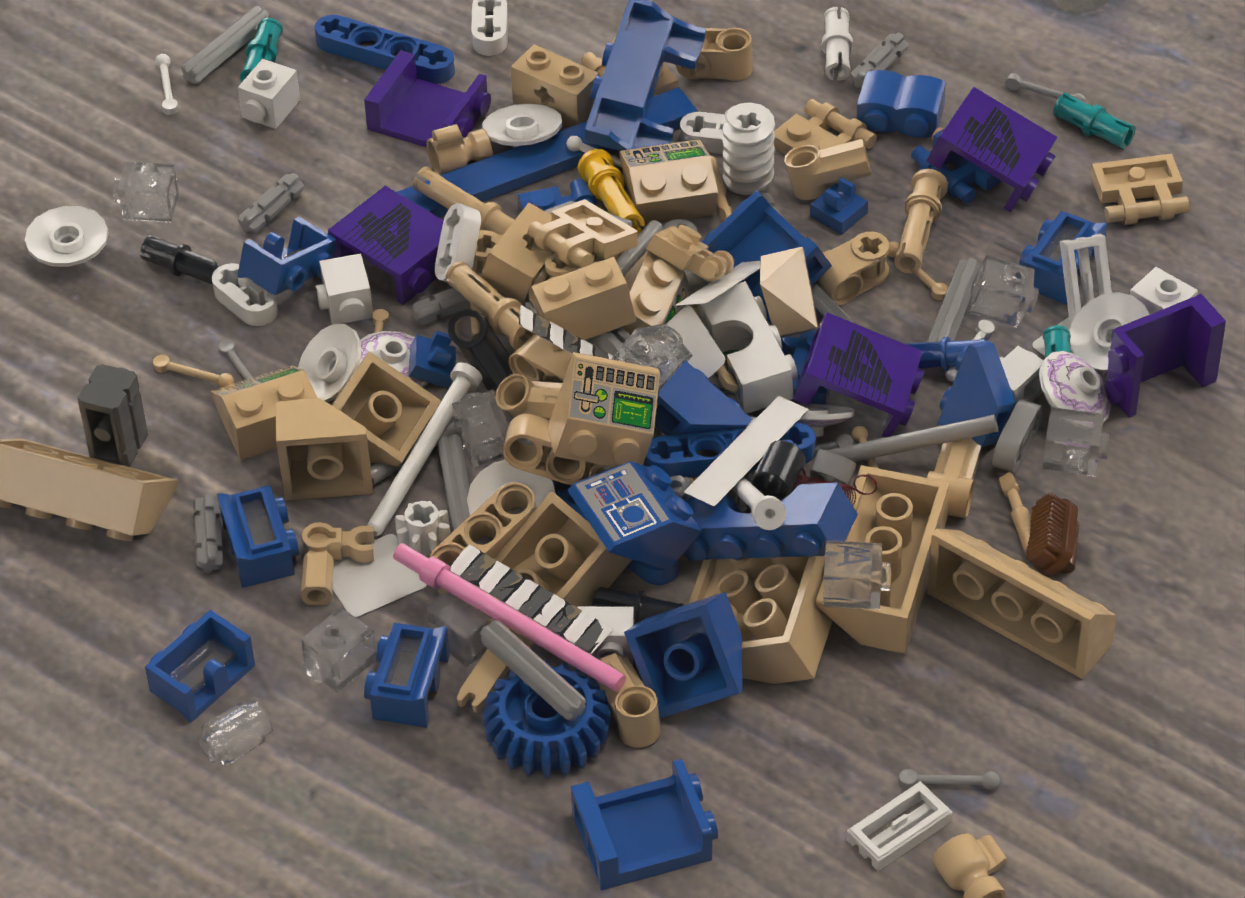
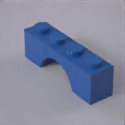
M838 483L799 484L789 496L781 501L786 509V517L782 525L774 530L762 529L754 522L751 513H741L729 493L715 506L691 496L686 502L693 509L692 518L702 532L683 554L688 560L835 556L839 554L838 548H842L858 513Z

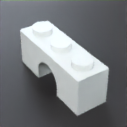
M746 281L734 285L706 304H698L699 318L711 337L714 338L721 352L740 350L728 354L727 363L728 372L733 374L739 386L737 392L733 393L742 410L747 414L766 408L778 396L787 400L793 399V380L798 379L795 362L790 354H783L781 350L782 341L775 325H768L764 303L760 296H753Z

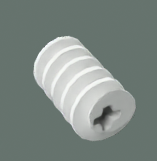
M741 103L725 112L726 121L722 127L724 136L722 140L724 148L723 181L729 191L736 194L749 195L755 191L765 190L774 178L775 121L769 109L761 104Z

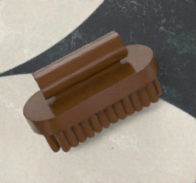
M1048 493L1038 499L1036 505L1031 508V532L1027 546L1028 550L1026 551V559L1031 561L1035 569L1046 577L1056 575L1059 572L1071 573L1075 570L1079 535L1078 507L1066 498L1061 499L1053 493Z

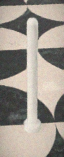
M457 363L450 374L453 381L452 385L367 526L374 527L375 537L383 534L468 391H475L481 383L482 375L475 367L467 363Z
M745 477L731 489L752 509V518L762 529L774 530L784 522L786 509L783 503L774 496H764Z

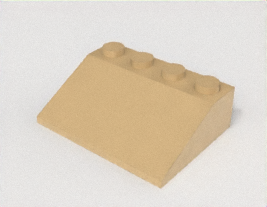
M830 556L703 560L688 604L726 592L742 634V678L770 684L815 678L833 621L816 606V598Z

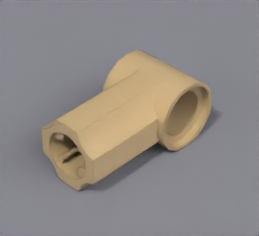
M862 139L822 150L813 145H803L789 151L784 158L794 194L801 200H812L820 197L829 189L830 185L837 184L841 177L850 181L872 175Z
M511 374L499 384L496 390V402L502 410L514 418L521 414H533L550 420L562 383L530 381L524 375Z
M972 437L943 443L935 470L929 471L927 476L929 479L949 482L948 515L967 519L974 491V476L981 456V445L977 444Z
M613 653L600 658V661L626 675V681L618 692L597 681L600 684V690H605L608 699V709L617 723L620 740L625 745L634 748H643L655 743L661 731L656 693L651 688L644 686L627 657H620Z

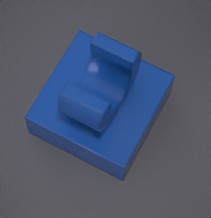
M841 177L837 184L827 189L810 204V217L842 235L868 213V201L855 194L856 186Z
M435 331L431 339L420 335L415 336L410 344L409 377L449 389L453 382L450 374L456 365V347L449 345L452 341L449 334Z

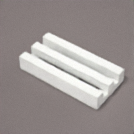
M1098 234L1088 238L1080 237L1076 238V240L1060 241L1070 325L1075 315L1081 309L1075 249L1078 252L1084 305L1094 299L1088 247H1094L1099 296L1112 293L1105 235Z
M920 781L848 829L846 841L852 846L857 844L859 846V853L865 859L870 857L872 859V866L877 871H880L952 822V811ZM921 800L925 802L923 805H921L908 815L903 814L901 817L893 821L890 827L876 835L871 840L868 838L869 835L874 833L876 830H878L879 828H881L882 826H884L885 824H887L888 822H890L891 820H893L894 818H896L897 816H899L900 814H902L903 812H905Z

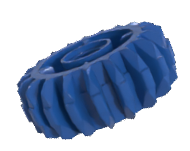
M546 659L545 663L585 698L586 709L583 714L578 715L572 721L566 720L510 669L508 680L497 679L494 692L488 693L486 707L484 708L485 712L483 713V726L486 727V740L489 746L493 747L497 760L506 759L510 770L523 765V769L528 777L535 770H542L548 779L552 770L559 769L567 776L570 765L573 764L584 769L587 757H598L600 745L606 744L609 736L608 729L611 724V711L608 710V699L605 690H600V684L597 680L587 678V674L578 669L571 672L570 667L565 661L559 667H552L548 659Z

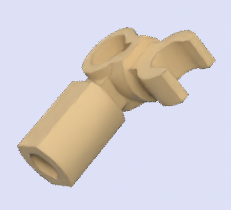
M318 522L308 525L303 530L304 559L301 598L305 604L327 605L331 601L334 560L350 557L360 563L374 561L373 545H360L374 543V527L358 526L351 531H342V528H333L326 523Z

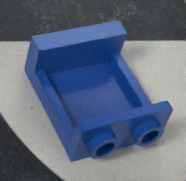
M755 191L746 200H743L736 207L735 211L717 228L711 230L702 241V243L709 246L708 250L712 253L723 250L731 254L734 259V267L742 262L761 261V256L803 247L810 285H813L832 266L820 248L809 237L805 238L787 222L759 191ZM759 269L739 283L746 281L753 296L761 297L765 306L767 321L772 324L760 285Z
M683 759L672 761V776L598 797H595L589 781L571 786L572 816L601 891L712 860V840L718 839L716 821L711 810L703 811L700 803L703 801V794L696 773L688 774Z

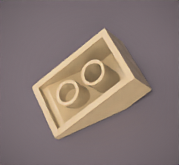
M553 491L547 495L494 558L577 608L578 606H588L592 603L595 591L599 587L609 588L633 560L610 553L590 523ZM486 615L490 620H492V621L495 620V619L491 618L490 616Z

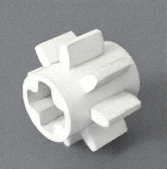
M432 501L409 503L405 510V516H395L398 546L403 543L424 556H429L450 535L448 511H438L437 507L432 504Z

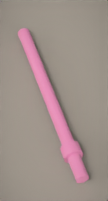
M403 543L396 548L393 559L418 573L420 581L436 590L443 588L615 692H618L623 687L626 675L450 571L451 567L434 556L427 558Z

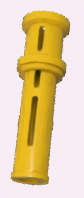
M593 149L586 152L579 160L578 172L582 179L588 182L590 192L596 199L603 201L609 214L632 221V228L640 234L642 229L639 226L644 227V219L624 190V176L618 168L614 167L613 158L603 149Z

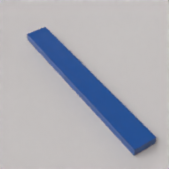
M677 87L653 96L645 119L675 130L680 128V121L685 115L698 112V110L683 91ZM586 121L561 130L545 141L532 145L518 146L440 176L483 202L577 167L579 160L585 152L580 150L574 152L568 149L566 142L570 136H578L581 138L582 143L596 149H603L609 154L618 150L584 142ZM424 181L426 184L430 185V181ZM412 186L397 191L400 195L438 218L445 216L449 210L421 192L414 190Z

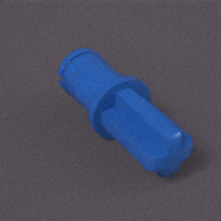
M943 337L939 342L906 343V345L922 351L918 368L942 367L944 371H948L949 367L955 366L959 354L968 344L986 341L987 338L951 341L949 337Z

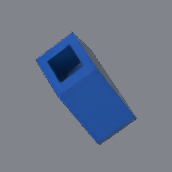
M986 340L968 344L959 354L955 364V369L958 372L953 385L946 390L941 399L940 409L942 413L937 423L942 426L995 414L998 432L972 437L981 447L997 443L1016 403L995 344Z
M686 360L658 389L655 426L666 436L744 428L753 420L735 400L728 398L709 381L702 371L694 368Z

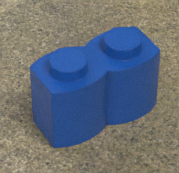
M886 70L866 72L857 103V119L866 124L867 130L873 132L888 133L898 131L912 137H932L934 131L939 128L945 105L946 82L927 75L905 77L896 72Z

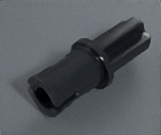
M155 235L147 236L140 250L143 253L140 255L143 260L169 269L172 275L180 276L183 273L209 284H213V272L221 266L214 260L193 253L191 247L187 244H173Z
M599 587L592 599V606L634 607V625L645 618L685 605L683 603L647 597L645 591H639L637 595L605 587Z

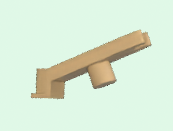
M508 628L525 645L531 648L532 641ZM488 648L457 695L459 707L465 706L468 700L474 699L472 702L474 713H479L486 706L488 693L494 692L497 679H504L510 670Z

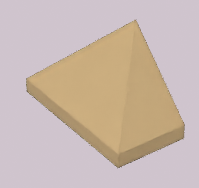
M803 247L761 256L760 285L771 323L777 327L780 337L784 338L817 330L818 322Z

